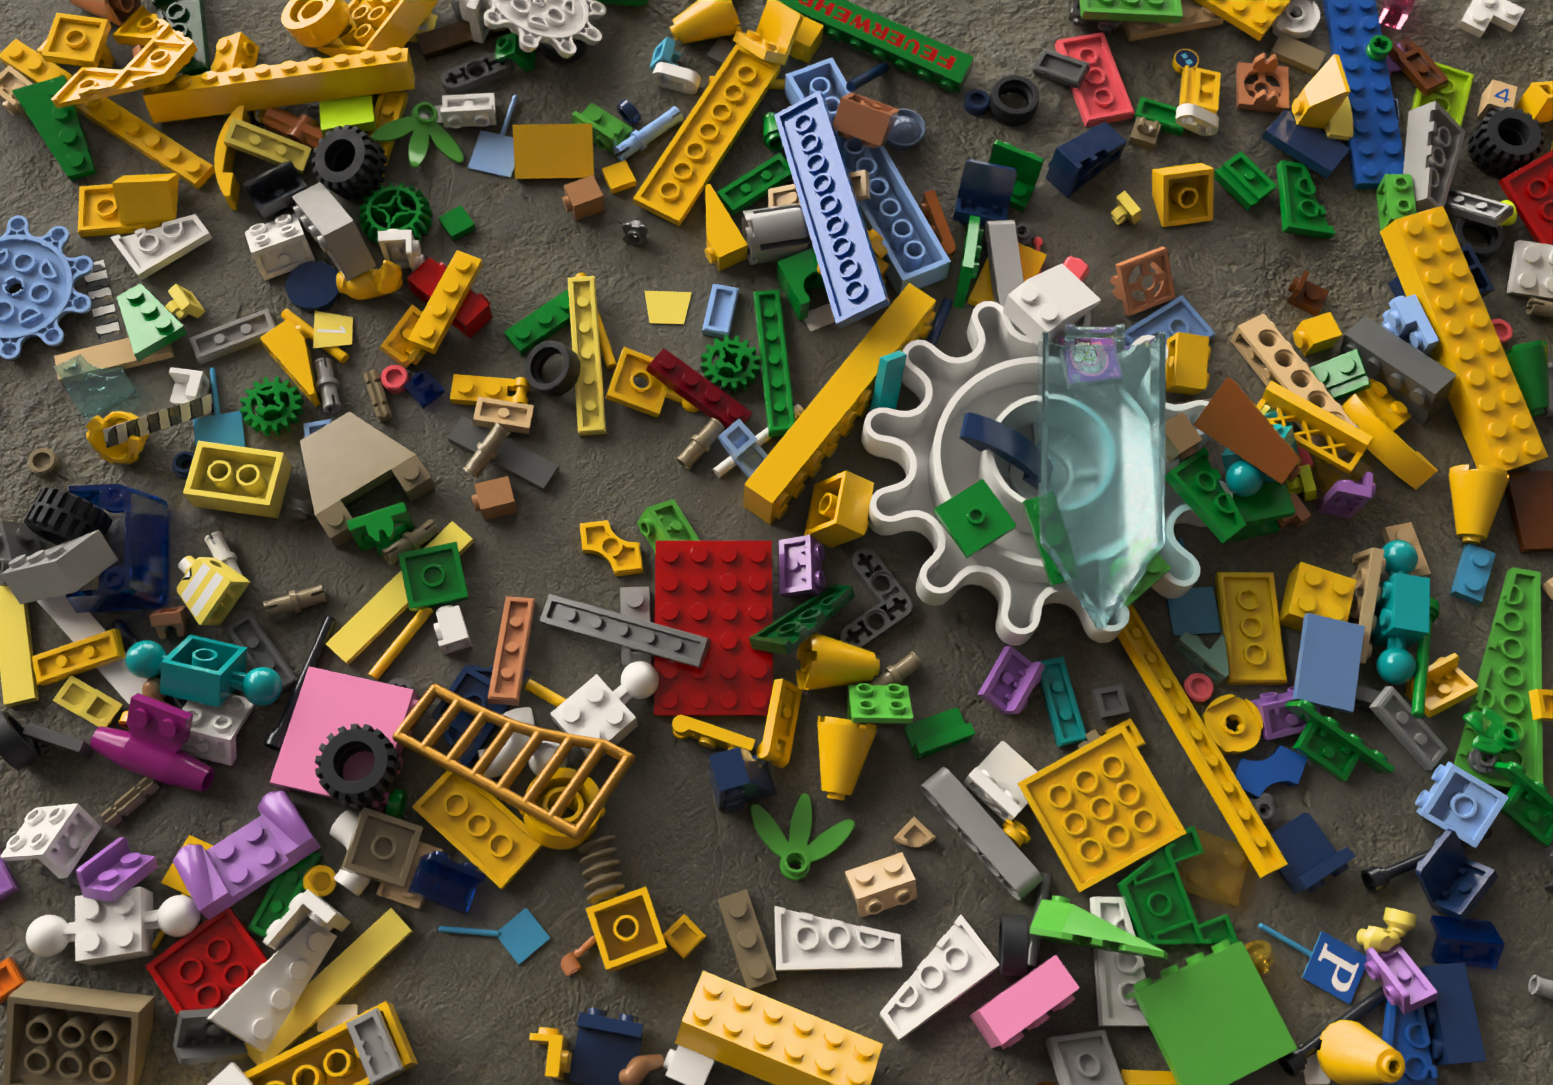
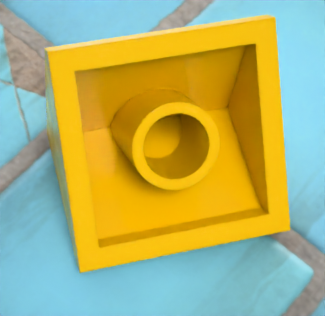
M178 173L123 175L112 183L121 224L160 223L176 219L179 186Z

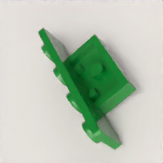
M1300 700L1288 701L1285 705V708L1307 723L1293 748L1339 781H1347L1358 760L1378 773H1393L1395 767L1387 762L1388 758L1384 754L1368 749L1363 745L1364 741L1360 737L1344 732L1340 729L1341 725L1336 720L1327 716L1323 717L1316 712L1317 708L1312 703Z
M1495 762L1492 767L1513 784L1506 794L1509 798L1500 812L1540 845L1549 847L1553 841V797L1547 793L1549 791L1548 788L1540 782L1525 775L1526 770L1514 762Z

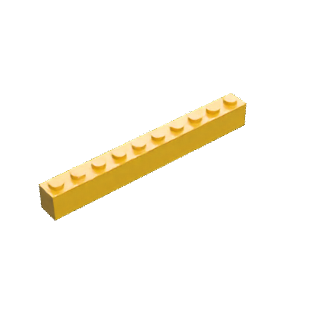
M392 47L386 51H364L355 55L339 54L325 59L315 57L307 61H286L282 64L271 66L261 64L255 68H233L229 71L217 73L208 71L202 75L194 76L180 75L169 83L144 88L142 96L153 123L229 114L239 105L245 106L246 111L269 107H282L411 90L415 87V74L408 48Z

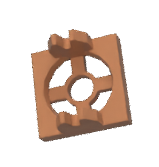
M1262 53L1255 57L1253 63L1238 62L1236 67L1237 109L1282 113L1285 109L1289 110L1288 67L1277 66L1278 59L1276 54H1272L1269 59H1265V53ZM1252 74L1257 75V81L1254 84L1244 83L1248 76ZM1266 76L1274 77L1280 84V87L1271 86L1266 81ZM1262 85L1266 87L1268 93L1266 94V89L1257 92L1255 86Z
M1160 247L1115 264L1117 275L1110 279V283L1116 287L1112 290V293L1117 299L1122 300L1125 315L1131 316L1176 298L1167 248ZM1148 261L1152 262L1150 266L1156 270V273L1150 272ZM1139 265L1141 274L1136 282L1129 284L1128 280L1131 272ZM1151 275L1153 277V284L1150 288L1144 289L1142 287V280L1145 276ZM1158 284H1161L1160 289L1154 296V290ZM1137 290L1144 292L1146 301L1136 300L1131 293Z

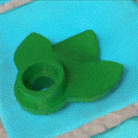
M1483 707L1481 712H1469L1462 717L1478 733L1471 743L1472 748L1490 755H1497L1498 753L1507 754L1519 748L1521 741L1514 729L1508 727L1504 719L1494 710Z

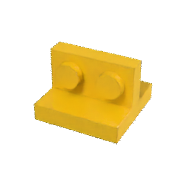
M56 13L42 52V57L45 62L97 68L98 66L112 68L115 59L106 44L111 24L108 19Z

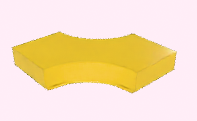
M608 520L580 524L583 554H595L604 558L611 565L615 577L643 573L640 543L627 542L620 539L611 530Z

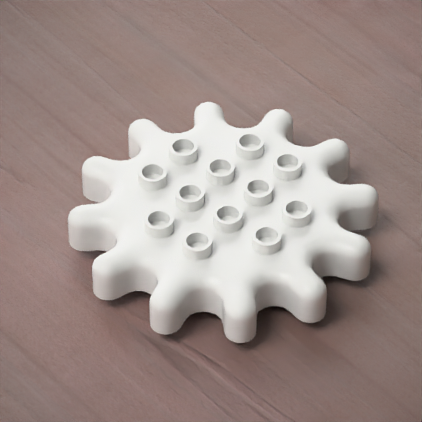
M992 301L981 302L973 309L967 328V337L973 351L972 353L959 358L950 357L942 353L933 344L924 340L912 341L903 349V353L907 354L902 382L920 399L921 404L917 408L910 411H899L879 407L867 414L862 431V444L868 453L876 457L897 462L906 474V478L903 481L881 488L873 494L869 505L868 525L873 532L881 536L914 531L921 533L930 541L934 554L924 563L916 581V592L922 602L931 606L942 605L960 588L971 584L988 589L998 602L996 618L997 635L1004 643L1010 646L1024 644L1031 638L1039 624L1042 607L1050 603L1064 604L1073 609L1090 639L1098 643L1110 642L1126 626L1130 613L1129 608L1102 582L1108 574L1105 569L1118 557L1123 561L1129 556L1126 551L1136 541L1140 540L1144 543L1151 537L1155 541L1151 547L1171 566L1169 572L1151 586L1158 594L1171 599L1182 597L1200 576L1198 560L1178 543L1173 531L1176 524H1189L1198 527L1207 526L1164 479L1169 471L1184 461L1178 458L1170 463L1150 435L1159 425L1181 412L1185 414L1193 425L1209 402L1195 400L1174 405L1165 402L1157 395L1152 383L1168 358V348L1162 339L1152 335L1141 336L1127 350L1117 354L1123 375L1121 384L1066 390L1054 340L1041 350L1031 339L1014 329L1010 319L1002 313L1003 306ZM1089 311L1060 335L1089 332L1091 312ZM971 412L998 421L1033 442L1045 454L1052 466L1047 492L1042 493L1022 480L1023 471L991 450L986 449L980 452L961 440L959 436L965 414ZM1193 426L1203 439L1195 447L1197 449L1205 445L1210 436ZM984 479L1017 526L1010 533L967 559L935 515L934 508ZM1219 480L1224 492L1230 494L1233 498V493L1229 490L1227 484ZM1050 492L1053 493L1081 575L1079 578L1054 586H1050L1022 504L1024 500Z

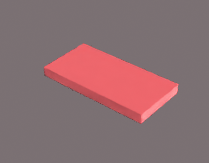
M1104 32L1056 40L1055 48L1057 53L1090 63V70L1080 88L1077 89L1070 86L1084 126L1090 127L1103 122L1111 123L1132 119L1135 112Z

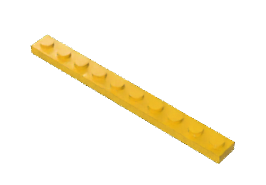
M17 39L0 53V61L6 66L10 65L34 84L63 75L68 81L73 77V75L56 64L45 62L42 55ZM107 97L75 104L80 114L171 173H178L179 178L196 189H199L215 173L213 165Z
M1133 605L1128 606L1130 613L1129 621L1117 637L1259 877L1262 878L1281 869L1288 863Z

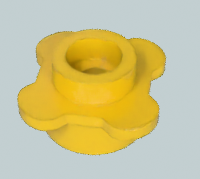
M1007 819L1002 825L1005 834L1018 848L1030 841L1031 837L1027 834L1028 829L1016 820L1012 822Z

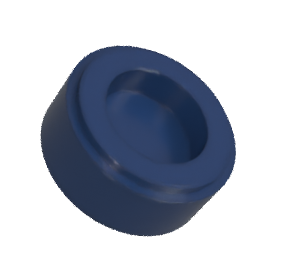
M979 89L969 91L964 100L965 110L974 116L985 114L990 104L989 95Z
M623 99L617 105L618 113L629 125L634 126L641 120L640 113L628 100Z

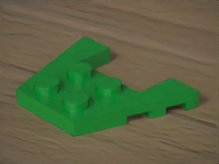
M1195 826L1186 827V834L1164 845L1117 884L1121 896L1124 898L1136 937L1150 944L1220 943L1227 939L1230 943L1238 942L1229 915L1224 914L1205 922L1197 923L1177 870L1176 862L1204 853Z

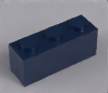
M1465 963L1429 965L1419 968L1438 992L1437 1000L1423 1006L1431 1041L1429 1044L1430 1054L1435 1059L1436 1066L1486 1061Z

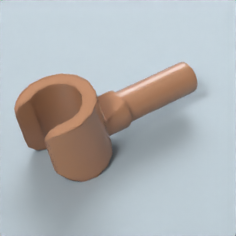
M591 936L580 948L562 958L561 968L566 976H570L582 968L577 959L582 957L596 943L594 936Z

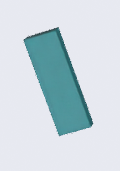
M899 350L880 357L870 412L879 407L896 410L907 354Z
M1064 657L1038 661L1045 665L1041 673L1039 685L1057 747L1061 748L1087 741L1085 727Z

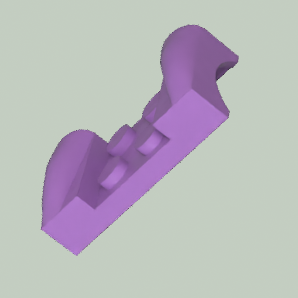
M285 791L267 793L258 806L261 816L208 850L200 844H189L177 852L173 864L198 910L208 920L321 848L300 815L296 805Z

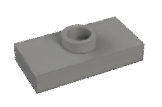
M375 1008L346 1023L371 1085H376L405 1070L379 1008Z

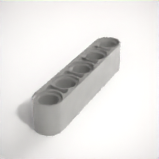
M1014 220L986 221L985 240L994 302L1004 308L1008 294L1024 283L1016 225ZM1010 320V322H1011L1012 326L1014 327V329H1015L1017 332H1019L1020 334L1025 335V334Z
M941 767L920 785V789L928 801L1015 899L1021 901L1043 881L1036 867L947 768Z

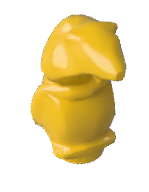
M384 260L380 269L372 268L349 281H346L341 272H338L336 276L338 291L356 300H366L391 294L399 290L403 284L401 266L389 260Z

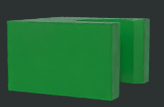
M814 248L777 262L776 279L799 321L808 318L810 300L806 292L815 288L826 290L822 275L817 272L818 261Z
M1279 482L1265 483L1256 494L1248 497H1241L1233 493V500L1246 526L1224 542V544L1277 533L1280 530L1277 519L1293 516L1296 512L1286 484Z

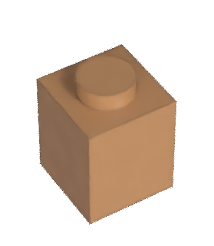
M594 175L564 185L565 196L562 197V202L567 213L572 212L576 221L605 210L604 197Z
M1183 412L1159 425L1150 435L1170 463L1178 458L1182 461L1187 460L1197 452L1195 447L1203 440Z
M508 476L474 484L477 493L472 495L476 512L481 511L484 520L518 512Z

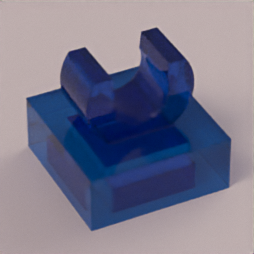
M426 369L422 372H417L404 385L405 391L422 409L444 393L443 387Z

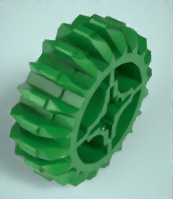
M402 181L398 186H394L390 182L389 187L384 188L380 185L378 192L371 190V197H364V205H361L359 210L361 229L368 237V240L371 243L376 242L379 248L378 231H387L389 229L412 230L414 239L419 240L420 243L422 240L421 236H428V228L432 227V209L430 208L429 200L424 197L421 190L416 191L412 184L406 188ZM404 205H407L416 211H411L410 208L404 207ZM376 222H380V223H382V225H385V226H388V227H387V228L381 227V226H379Z

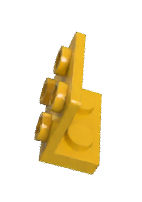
M768 0L756 32L752 30H747V33L736 31L733 41L765 61L785 65L802 23L803 15L778 0Z

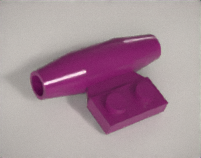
M139 693L130 699L126 725H129L130 731L101 726L94 732L90 741V748L120 767L166 785L204 792L211 785L215 775V770L212 767L181 750L186 742L189 741L194 714Z

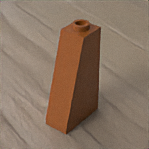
M1227 377L1193 426L1279 483L1285 484L1287 480L1292 483L1302 470L1298 466L1302 459L1238 383L1232 378Z

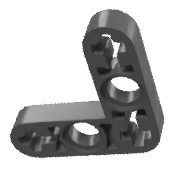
M867 548L859 549L854 553L851 568L878 604L845 626L839 638V641L848 643V633L855 636L863 627L865 632L858 637V644H855L853 641L848 643L862 649L906 620L912 610L910 597L878 556ZM860 558L864 561L870 560L869 568L873 572L870 578H867L870 573L869 569L865 565L859 566ZM883 578L888 581L889 589L878 591L874 587L873 582L876 579ZM894 602L897 604L904 603V612L896 610L889 619L887 613L893 609ZM872 616H878L883 620L884 626L879 630L872 629L868 624V619Z

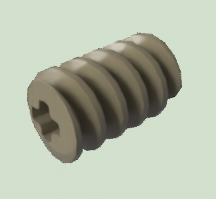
M615 835L588 839L578 848V853L585 856L580 860V865L588 868L582 873V876L586 880H591L584 885L585 891L594 892L587 897V903L596 905L618 897L617 892L625 888L624 884H618L614 881L622 876V872L612 870L614 866L620 864V860L610 859V855L618 851L617 847H608V843L615 840Z

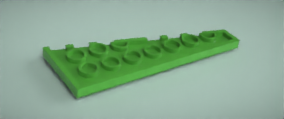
M1512 567L1506 573L1476 682L1478 690L1472 696L1468 713L1473 711L1481 712L1483 707L1497 712L1504 719L1507 726L1516 731L1521 743L1514 752L1507 754L1498 753L1496 762H1514L1526 770L1525 775L1543 784L1542 721L1533 720L1529 691L1542 689L1541 572ZM1465 721L1454 765L1493 788L1509 791L1513 784L1496 770L1492 773L1482 774L1473 771L1468 765L1467 758L1469 752L1473 751L1471 743L1478 733ZM1482 756V760L1486 762V758Z

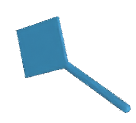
M527 908L522 910L498 931L440 926L438 928V931L443 933L497 937L519 965L551 939Z

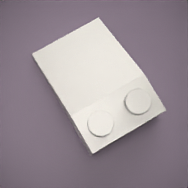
M1061 263L1027 279L1008 294L1002 313L1042 350L1056 336L1062 334L1097 306L1101 299Z

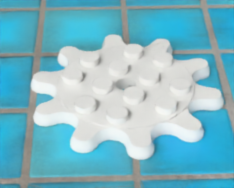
M482 0L491 8L484 13L485 25L490 29L509 28L512 33L519 36L520 48L525 52H532L538 47L539 42L553 46L561 57L570 58L576 53L577 49L573 39H579L592 46L602 39L601 32L593 27L588 20L600 19L605 15L606 8L598 1L533 0L531 2V0Z

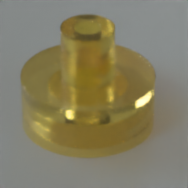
M1255 940L1244 945L1258 973H1267L1270 969L1269 967L1275 961L1271 945L1264 940Z

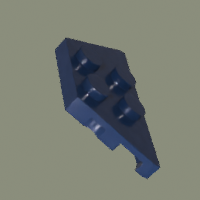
M465 665L448 689L499 714L507 712L511 705L488 703L493 667L482 668L475 665ZM527 669L524 671L522 688L532 675L531 671ZM443 700L440 701L431 714L436 723L450 706V704ZM462 710L443 734L451 748H453L475 716ZM487 722L461 756L459 762L470 768L478 756V750L483 749L497 726Z

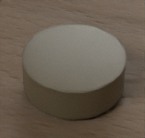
M39 448L30 454L27 465L36 476L47 478L59 470L60 459L51 449Z

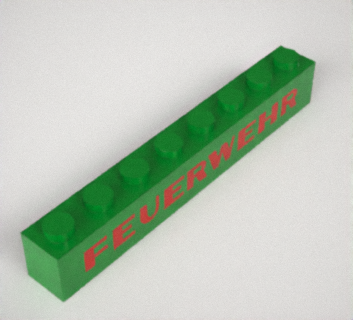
M780 0L781 3L804 17L824 25L823 33L827 34L831 40L836 42L843 41L849 44L852 49L858 52L865 51L880 62H890L898 70L903 72L910 71L925 82L932 81L939 84L947 92L954 91L960 94L973 68V56L847 0Z

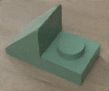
M1186 631L1172 646L1176 652L1200 672L1207 675L1216 685L1229 674L1224 635L1208 649L1198 636Z

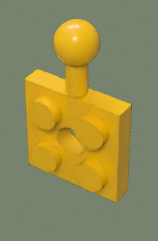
M623 347L605 399L656 418L660 414L665 398L681 403L683 409L687 412L695 413L699 411L698 408L646 371L654 358ZM635 377H643L647 381L648 386L639 388L634 384L633 379Z

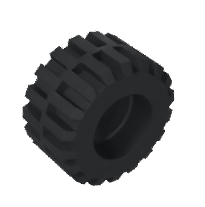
M1502 107L1496 108L1495 111H1490L1469 138L1468 152L1472 153L1470 158L1472 161H1476V166L1479 169L1483 168L1485 170L1484 173L1488 175L1492 173L1494 177L1498 178L1502 175L1504 177L1531 163L1543 149L1542 145L1545 143V137L1542 136L1544 134L1543 128H1539L1540 123L1537 120H1533L1531 114L1523 113L1522 109L1517 108V110H1513L1512 107H1506L1505 109Z
M344 125L343 128L337 126L334 127L333 132L327 131L325 133L326 137L319 139L318 148L315 147L313 151L315 157L312 158V164L315 167L312 170L317 176L316 179L325 187L347 200L351 198L353 200H360L361 196H370L369 192L371 190L376 191L378 183L383 182V173H387L388 167L384 164L388 161L387 156L384 155L383 147L356 126ZM355 156L353 163L345 170L348 161Z
M42 488L28 511L24 523L38 536L55 545H60L97 530L105 537L112 524V519L101 508L77 495L60 489Z
M358 723L351 724L350 730L342 726L338 728L339 734L336 736L330 733L326 737L329 740L328 744L321 743L319 747L322 755H316L315 763L319 766V768L315 769V773L320 779L319 783L322 788L344 806L349 804L352 808H360L362 804L368 808L373 806L372 801L377 800L379 803L385 800L382 795L385 792L391 794L394 791L392 784L393 782L398 783L400 776L397 770H401V763L398 760L400 756L391 741L379 729L374 730L371 725L364 724L363 728ZM362 751L374 754L375 763L373 769L365 778L358 781L344 780L343 767L349 757Z

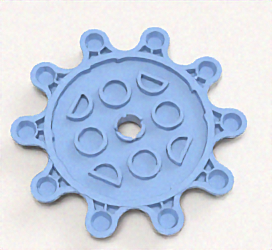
M17 215L9 219L6 233L0 237V356L6 360L18 359L24 342L32 337H40L49 346L56 347L61 345L64 341V333L59 327L61 318L69 313L86 314L91 310V299L87 295L77 292L74 286L79 279L93 272L94 263L88 256L83 255L69 258L63 254V250L70 238L69 231L63 226H55L44 236L35 237L29 233L28 220L23 216ZM16 283L22 284L23 290L20 289L18 292L12 293V295L9 293V288Z

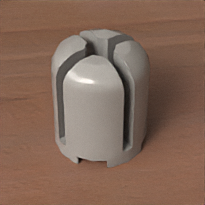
M794 203L742 211L744 214L742 218L743 238L746 239L748 249H751V254L747 255L750 265L780 261L811 248L812 241L801 205Z

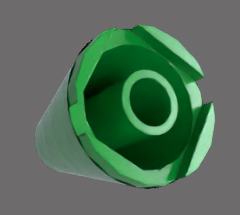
M1536 340L1512 346V349L1507 350L1505 355L1531 417L1545 414L1544 409L1549 408L1547 341Z

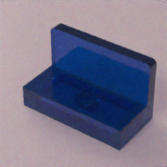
M1431 916L1430 922L1437 934L1431 952L1435 963H1465V966L1497 968L1505 944L1492 922L1466 919L1465 922H1462L1453 917Z

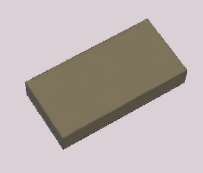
M1280 33L1269 57L1272 54H1276L1279 61L1315 76L1326 52Z

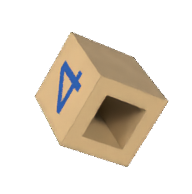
M1492 80L1481 95L1477 119L1483 120L1490 111H1495L1496 108H1513L1517 86Z

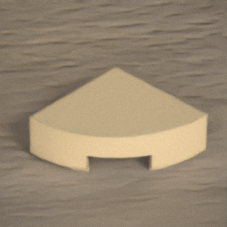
M913 817L893 838V841L907 848H921L933 842L936 836L916 817Z

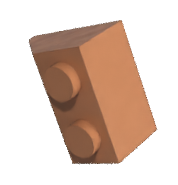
M851 92L841 97L833 126L838 131V136L846 139L856 137L862 140L863 145L877 148V145L881 147L886 143L900 110Z

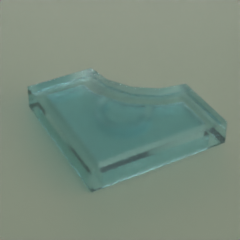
M81 354L54 367L83 418L137 393L122 367L113 369L97 368L89 364Z

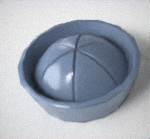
M899 109L898 117L888 136L887 143L898 150H909L915 147L924 137L926 125L921 115L915 111Z

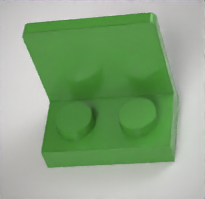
M867 683L848 685L847 719L852 720L853 723H913L908 686H901L899 684L870 685Z

